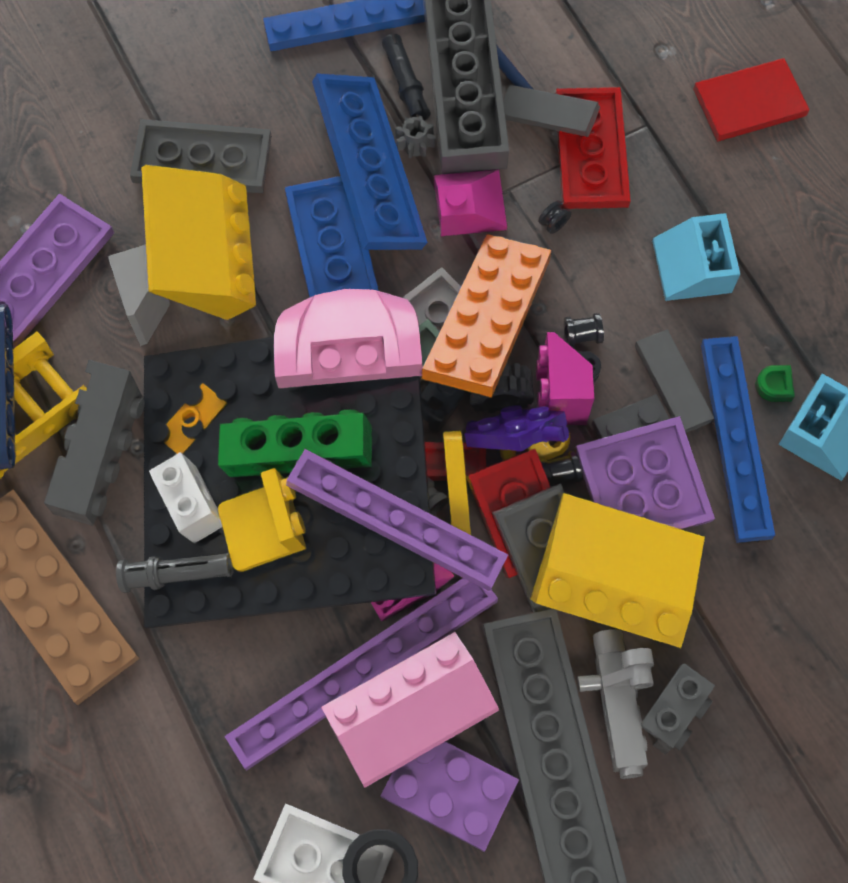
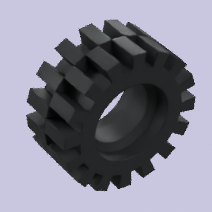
M507 362L492 398L470 392V404L474 409L479 408V411L482 412L488 409L489 413H495L496 410L512 405H520L523 409L528 407L527 404H532L534 400L532 370L528 369L525 365L520 367L519 363L509 365Z

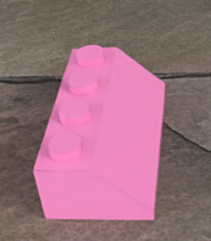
M456 632L321 707L364 788L499 711L474 659Z

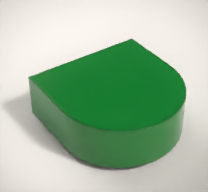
M770 365L763 368L755 382L757 393L763 399L770 402H792L795 395L791 365Z

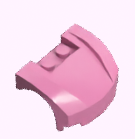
M342 289L314 295L284 310L277 320L274 332V365L278 388L422 376L423 366L419 322L414 307L408 299L377 290Z

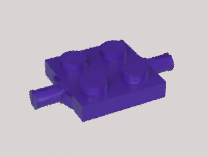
M520 405L508 406L501 409V414L496 417L485 418L480 421H469L466 425L467 432L464 433L467 447L523 451L539 442H565L569 438L565 411H549V407L546 406L530 410L522 409Z

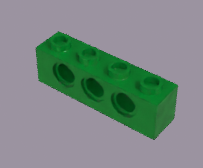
M342 410L339 412V415L327 416L311 412L304 414L302 418L274 415L264 421H253L247 418L234 419L232 423L220 424L218 466L229 477L261 475L262 472L273 468L280 474L291 473L304 449L343 469L372 467V425L365 414L357 410ZM338 434V438L334 443L325 445V441L330 435ZM302 436V440L297 446L289 448L294 438ZM266 439V443L261 449L254 450L255 445L260 440Z

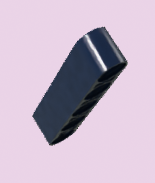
M0 304V470L14 468L16 459L13 321L7 304Z

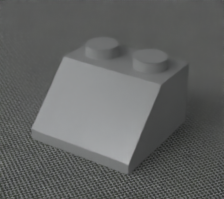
M146 244L108 256L127 318L140 346L148 343L170 306L169 299L149 292Z

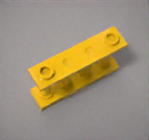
M38 331L13 349L14 399L33 421L31 425L18 435L15 434V464L72 420L78 419L79 405L75 404L79 389L87 390L82 385L76 391H73L49 364L48 360L54 354ZM37 370L62 399L60 403L47 413H44L20 384V380L32 371ZM8 469L0 470V479Z

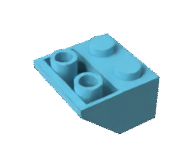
M726 213L692 217L653 238L652 242L665 301L733 292L740 277V270Z
M821 374L778 445L840 481L844 479L848 472V388Z

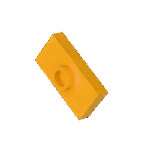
M204 383L199 386L203 391L202 401L195 406H189L184 403L166 424L170 429V437L165 444L177 454L180 452L183 454L195 441V439H189L183 434L182 426L193 427L200 420L205 429L228 404L226 401L220 400L216 393ZM195 417L192 423H184L188 418Z

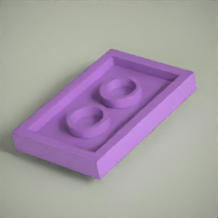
M444 742L393 771L381 794V798L485 852L519 779Z

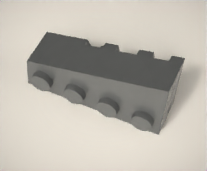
M88 360L85 372L91 374V378L86 391L79 389L75 404L79 405L77 423L68 425L64 437V447L67 455L66 457H58L44 504L54 515L93 526L97 516H101L106 508V492L109 484L114 483L118 477L120 470L118 461L122 451H127L131 444V428L134 420L141 417L145 401L129 370Z

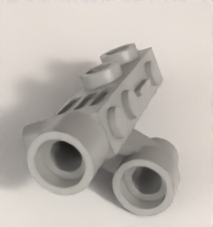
M621 630L600 631L593 634L597 675L577 677V688L579 692L600 690L613 772H619L621 779L643 776V769L648 765L645 752L647 751V740L645 735H642V719L636 698H638L637 689H644L654 685L651 667L654 666L652 651L649 648H637L626 651Z

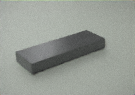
M509 85L503 100L505 120L589 137L600 110L598 102L513 85Z
M668 329L636 341L635 348L671 418L680 416L686 433L712 423L714 416Z

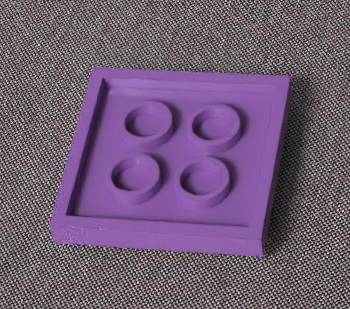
M680 416L575 447L592 502L681 530L715 520Z

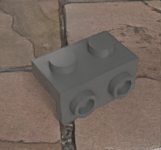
M682 664L641 723V727L657 738L653 746L665 755L674 747L678 750L683 747L692 733L687 728L695 716L701 719L713 702L708 696L715 685L686 664Z

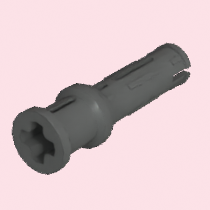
M229 552L164 561L157 556L149 557L148 561L131 563L124 559L119 560L116 567L117 584L122 593H129L132 588L151 587V589L157 590L163 587L165 583L231 577L233 575V565Z

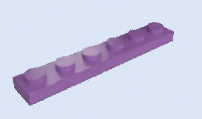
M304 449L286 480V486L487 591L491 590L508 554L306 449Z

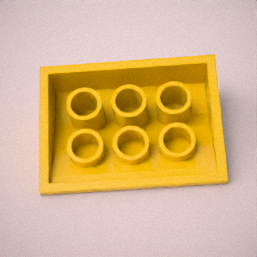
M153 165L141 167L149 292L225 320H229L255 307L256 296L246 185L217 173Z
M563 493L530 600L539 605L681 648L692 614L705 537Z

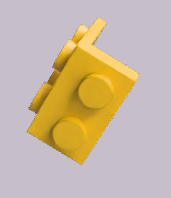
M275 468L261 473L264 484L263 488L224 501L218 506L233 567L239 572L306 549L302 535L306 533L305 525L300 513L296 512L293 499H296L295 490L286 486L287 478L284 479Z

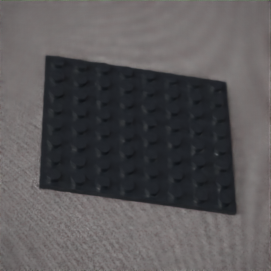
M274 337L144 356V561H148L151 556L160 557L164 561L229 552L223 527L195 544L178 531L149 470L177 455L165 444L170 437V429L166 424L184 403L189 406H195L202 401L203 391L199 387L202 383L215 392L220 400L226 401L228 404L205 429L200 420L193 427L182 426L183 434L189 439H195L183 455L197 467L217 508L224 501L264 487L261 475L229 477L218 466L220 424L232 423L234 419L238 418L264 421L274 415L302 418L304 414L311 412L327 416L339 415V412L342 410H357L360 413H364L372 425V467L344 470L430 514L420 376L278 388L275 379ZM195 417L188 418L184 423H192ZM338 434L330 435L326 439L325 445L334 443L338 438ZM302 436L294 438L289 448L297 446L301 442ZM266 439L260 440L255 445L254 450L261 449L265 445ZM281 473V475L285 479L289 477L290 473ZM295 490L296 499H293L296 512L300 513L305 525L306 533L302 535L306 549L243 572H239L233 567V575L231 577L165 583L163 587L157 590H153L151 587H144V627L148 629L436 595L434 562Z

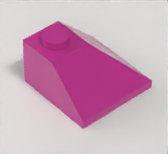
M499 169L434 175L441 236L507 230Z

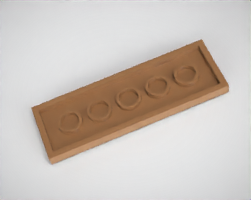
M13 489L1 497L0 600L73 702L79 705L140 658Z

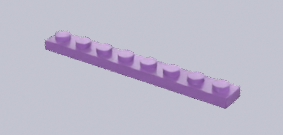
M462 578L224 737L247 771L326 718L321 708L322 706L445 638L497 603V596L492 589L487 591Z

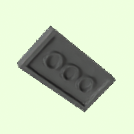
M140 119L130 178L132 183L142 184L141 167L153 165L222 174L246 185V192L263 193L272 138L271 130Z

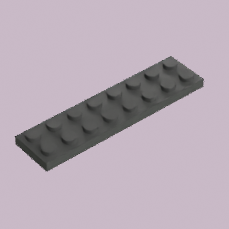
M549 609L483 624L544 883H627L557 610Z

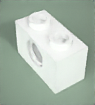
M181 452L149 470L178 531L195 544L222 528L218 508L197 467Z

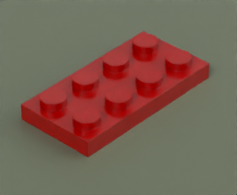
M621 87L557 88L555 94L595 101L600 106L589 137L557 131L563 209L629 208L631 199Z

